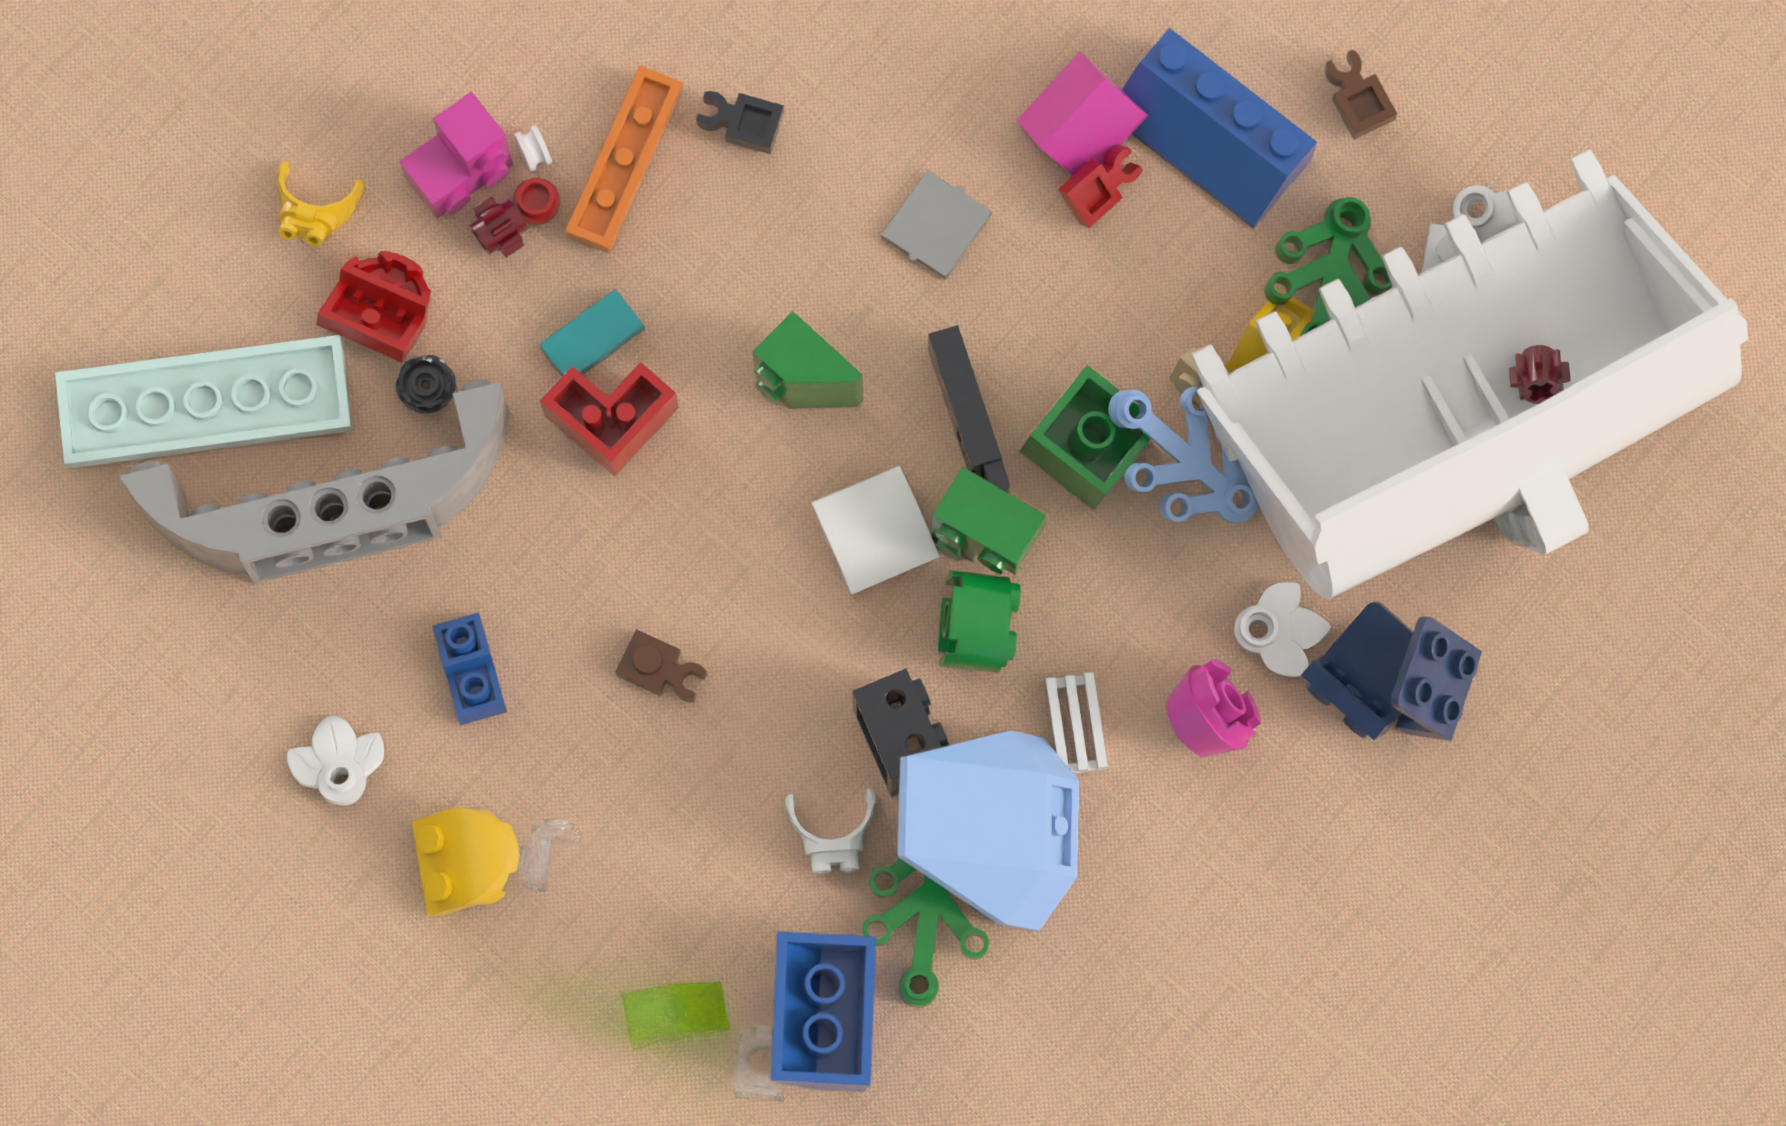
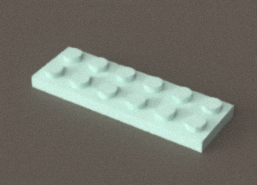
M340 335L55 372L63 459L67 469L353 431L343 342Z

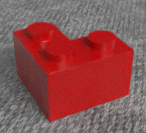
M641 362L609 396L604 394L572 366L540 400L544 416L614 477L679 408L676 392Z

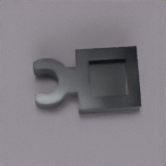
M704 92V103L717 107L718 112L711 117L697 114L696 123L698 127L706 131H715L721 127L727 128L725 134L726 142L771 154L784 114V105L742 93L738 94L736 103L733 105L727 103L726 99L718 92Z

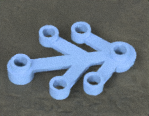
M1190 387L1182 393L1180 398L1181 408L1186 413L1189 444L1151 412V402L1143 392L1138 390H1122L1117 392L1111 398L1108 408L1109 416L1113 423L1121 428H1139L1177 461V463L1154 466L1148 463H1134L1130 465L1124 476L1125 483L1129 489L1135 492H1148L1160 484L1199 480L1212 491L1189 497L1183 493H1168L1163 496L1159 504L1160 513L1164 519L1173 522L1185 521L1192 514L1216 511L1227 522L1241 523L1247 521L1255 514L1259 504L1238 460L1229 461L1222 446L1223 474L1211 464L1207 412L1203 404L1198 410H1195L1191 403L1193 395L1197 393L1196 390L1202 387ZM1134 400L1140 407L1136 418H1133L1129 413V405ZM1215 431V437L1221 443ZM1140 469H1143L1147 475L1146 482L1142 486H1139L1136 482V473ZM1239 490L1242 493L1243 499L1242 504L1237 508L1233 504V495ZM1174 499H1178L1181 503V511L1176 516L1172 514L1170 509Z

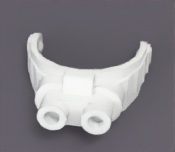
M866 789L867 813L862 824L848 836L834 840L818 838L803 829L795 816L794 808L796 807V801L793 799V794L786 796L785 809L789 814L790 824L803 841L805 856L811 857L813 874L830 873L831 866L840 865L841 872L859 870L858 853L864 851L863 837L874 817L873 807H875L876 803L874 789Z

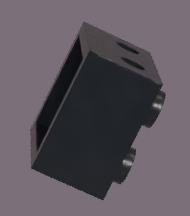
M907 668L852 691L854 714L892 798L899 795L900 758L917 754L907 749V741L917 737L922 748L921 752L948 746V739L940 722L931 725L928 715L931 714L928 707L931 705L927 691L920 678L912 681ZM899 701H901L903 705L900 708H892L889 706Z

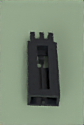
M956 325L929 333L928 353L966 468L1009 493V480L959 326Z

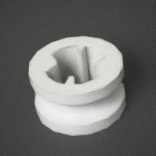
M536 125L530 126V131L527 134L514 133L516 143L530 172L535 171L537 164L541 162L546 165L552 163L549 151Z

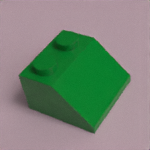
M793 311L752 351L753 372L758 380L755 386L774 404L780 400L789 409L857 407L863 401V375Z

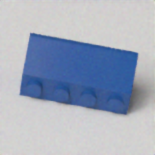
M1171 28L1167 29L1143 57L1122 89L1125 94L1149 115L1132 135L1253 229L1312 161L1317 141Z

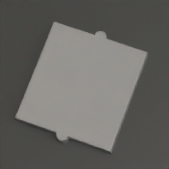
M927 170L881 234V238L909 255L911 263L918 261L946 280L992 215V211L964 194L962 186L955 188Z

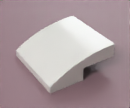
M899 465L811 502L827 544L834 554L851 595L940 557Z

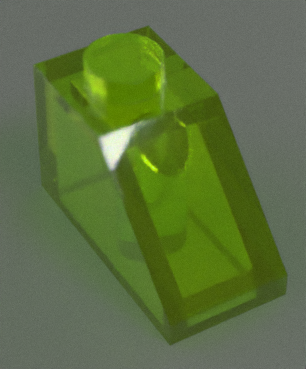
M721 981L668 984L621 994L630 1043L634 1050L730 1031Z

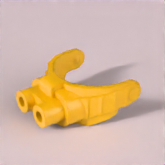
M281 162L278 168L277 179L278 200L281 204L278 216L281 225L278 235L288 241H292L296 237L303 238L308 245L320 247L324 238L331 236L334 229L339 228L351 217L356 205L364 194L365 182L357 179L352 191L344 199L336 203L327 205L307 204L296 199L287 191L285 182L290 172V162Z

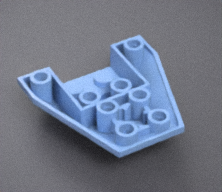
M1012 730L901 757L897 857L997 924L1030 931L1040 930L1077 878L1079 780L1045 738Z

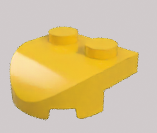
M450 808L412 821L428 917H441L475 905H491L499 901L506 894L502 889L509 873L516 872L518 869V843L512 827L506 822H501L491 813L492 810Z

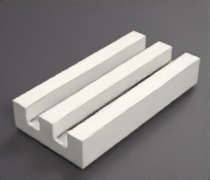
M1094 672L1084 673L1081 676L1066 675L1064 678L1055 679V677L1046 678L1045 685L1055 752L1073 774L1106 770L1108 764ZM1084 686L1096 759L1087 761L1077 695V687ZM1062 689L1067 691L1077 759L1076 763L1069 764L1057 690Z

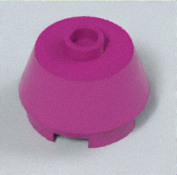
M1212 659L1202 666H1191L1166 700V711L1175 734L1193 753L1201 757L1246 748L1249 739L1256 735L1253 728L1261 724L1258 708L1250 692L1247 691L1241 695L1226 677L1231 674L1232 669L1216 659Z

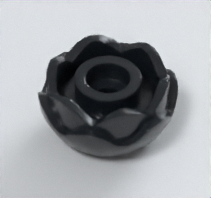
M420 356L409 359L402 365L395 389L399 399L407 408L417 413L429 414L443 409L451 401L456 387V379L452 369L438 356ZM424 382L431 384L428 389L422 388Z

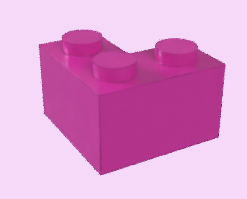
M472 91L435 116L433 121L437 135L399 161L404 177L437 219L446 212L454 214L460 211L471 200V194L484 185L491 187L499 183L509 173L508 168L513 165L505 133Z

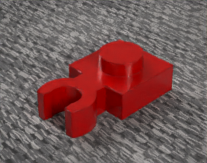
M1121 144L1111 147L1104 157L1103 165L1093 159L1089 160L1057 189L1079 224L1087 228L1094 225L1123 198L1117 187L1121 183L1135 181L1142 173L1143 169L1141 166L1129 162L1121 169L1122 161L1131 153L1128 147Z

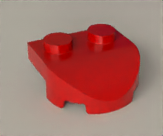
M380 251L376 258L360 261L355 256L340 269L339 282L317 313L316 325L402 363L426 325L431 289L428 288L423 278L422 268L406 256L389 251Z

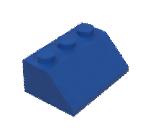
M777 931L771 1082L814 1090L864 1092L871 1086L876 937Z

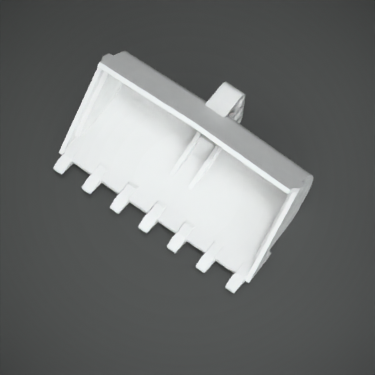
M1588 149L1570 158L1581 192L1543 211L1538 198L1527 182L1506 191L1518 224L1483 242H1480L1475 229L1465 214L1444 223L1456 256L1418 275L1412 261L1401 246L1382 255L1381 257L1393 288L1355 307L1340 279H1336L1318 288L1330 321L1292 340L1286 326L1275 311L1256 320L1255 322L1267 354L1235 371L1227 373L1222 360L1212 345H1208L1191 354L1203 385L1202 388L1196 391L1229 461L1238 460L1261 511L1283 552L1292 561L1309 586L1322 598L1331 599L1492 519H1495L1502 534L1511 544L1543 555L1552 552L1589 532L1588 522L1569 479L1735 387L1739 383L1742 374L1740 344L1748 340L1747 321L1738 312L1737 304L1732 298L1727 299L1615 175L1606 178L1601 165L1591 150ZM1534 345L1549 346L1553 350L1559 349L1561 362H1569L1571 381L1563 383L1564 390L1540 404H1533L1526 399H1519V388L1510 387L1509 368L1516 366L1515 354H1522L1526 348Z

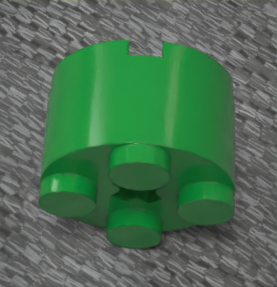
M950 570L945 585L953 586L952 599L942 598L938 629V651L947 653L938 661L939 666L999 673L1002 667H1006L1008 660H1014L1017 633L1016 631H1009L1012 612L1017 613L1019 609L1021 586L1017 583H1011L1008 576Z

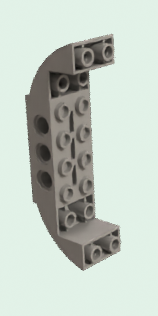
M477 380L467 383L462 387L463 391L453 393L466 448L457 450L456 446L439 447L430 451L427 458L411 462L406 457L395 458L382 463L381 469L362 473L360 469L346 470L336 474L334 481L315 485L313 481H302L288 486L286 493L269 497L267 493L249 494L240 498L237 505L221 509L220 505L216 504L198 507L191 511L192 516H189L183 487L168 464L160 465V462L157 461L144 462L131 468V473L120 475V478L152 526L173 546L207 565L223 571L249 575L253 583L256 584L441 538L439 529L468 506L482 490L495 468L505 441L509 410L500 382L491 384L489 380ZM382 503H389L382 509H375ZM342 514L338 519L328 521L332 516ZM294 526L290 531L281 533L285 528Z

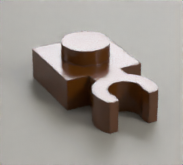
M1352 49L1348 51L1346 60L1351 67L1350 71H1338L1332 60L1326 62L1324 71L1328 81L1342 89L1334 93L1332 100L1353 139H1356L1394 121L1397 112L1376 74L1365 79L1362 78L1360 74L1362 68L1361 58Z
M637 629L615 671L616 676L659 696L665 684H668L674 688L676 695L686 702H694L696 693L684 688L682 685L683 680L689 675H695L703 680L707 677L705 668L697 663L688 662L682 665L676 663L681 654L680 649Z

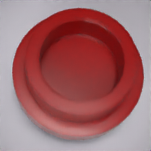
M530 178L523 181L516 188L513 194V204L519 210L526 223L539 225L555 217L560 208V196L557 188L550 181L544 178Z

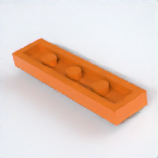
M639 65L565 230L566 237L610 254L684 89L682 81Z

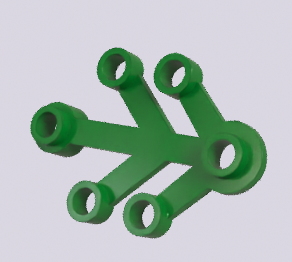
M1340 198L1333 201L1326 209L1324 221L1298 233L1290 231L1283 234L1275 246V253L1278 259L1286 264L1297 263L1310 247L1332 239L1328 255L1289 273H1275L1265 285L1264 293L1266 298L1275 305H1284L1292 298L1296 291L1321 280L1320 287L1336 279H1340L1355 307L1371 300L1365 288L1374 295H1380L1388 291L1392 286L1383 260L1367 235L1371 226V218L1367 206L1356 198ZM1340 218H1347L1351 222L1352 227L1343 224ZM1285 243L1294 244L1298 253L1289 252L1285 247ZM1351 247L1367 270L1363 278L1365 288L1348 262ZM1373 274L1382 275L1386 284L1376 282ZM1274 283L1282 284L1286 288L1287 294L1278 293L1274 288ZM1318 292L1311 322L1307 323L1301 330L1300 336L1330 321L1320 292Z
M902 859L897 860L889 867H878L870 875V890L879 898L891 897L896 893L899 882L917 871V869ZM887 874L893 879V886L889 890L882 891L875 886V879L879 875ZM924 875L923 885L883 915L868 917L862 927L863 936H870L867 930L872 923L880 922L884 924L887 929L885 936L876 939V946H882L890 940L892 932L919 913L912 968L905 971L899 983V991L903 1001L915 1008H923L930 1005L938 994V979L931 971L939 916L960 942L961 953L966 958L971 960L980 959L986 955L989 949L987 934L981 929L974 928L945 889L926 875ZM970 936H978L983 940L984 947L979 952H970L965 947L966 939ZM916 977L924 978L929 985L927 991L923 994L913 993L909 987L912 979Z

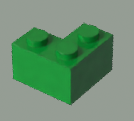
M962 467L932 515V539L937 541L935 547L940 552L954 560L959 561L963 556L973 562L977 554H979L978 561L990 570L999 574L1007 570L1016 575L1044 529L1046 515Z

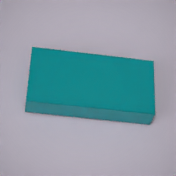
M614 289L539 346L561 376L572 366L584 375L645 330L644 324L625 300Z

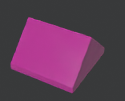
M1079 51L1016 121L1040 149L1071 175H1074L1091 159L1103 165L1104 157L1108 150L1115 145H1122L1149 115Z

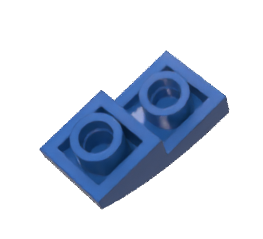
M479 612L433 625L437 646L460 725L506 713L507 709Z

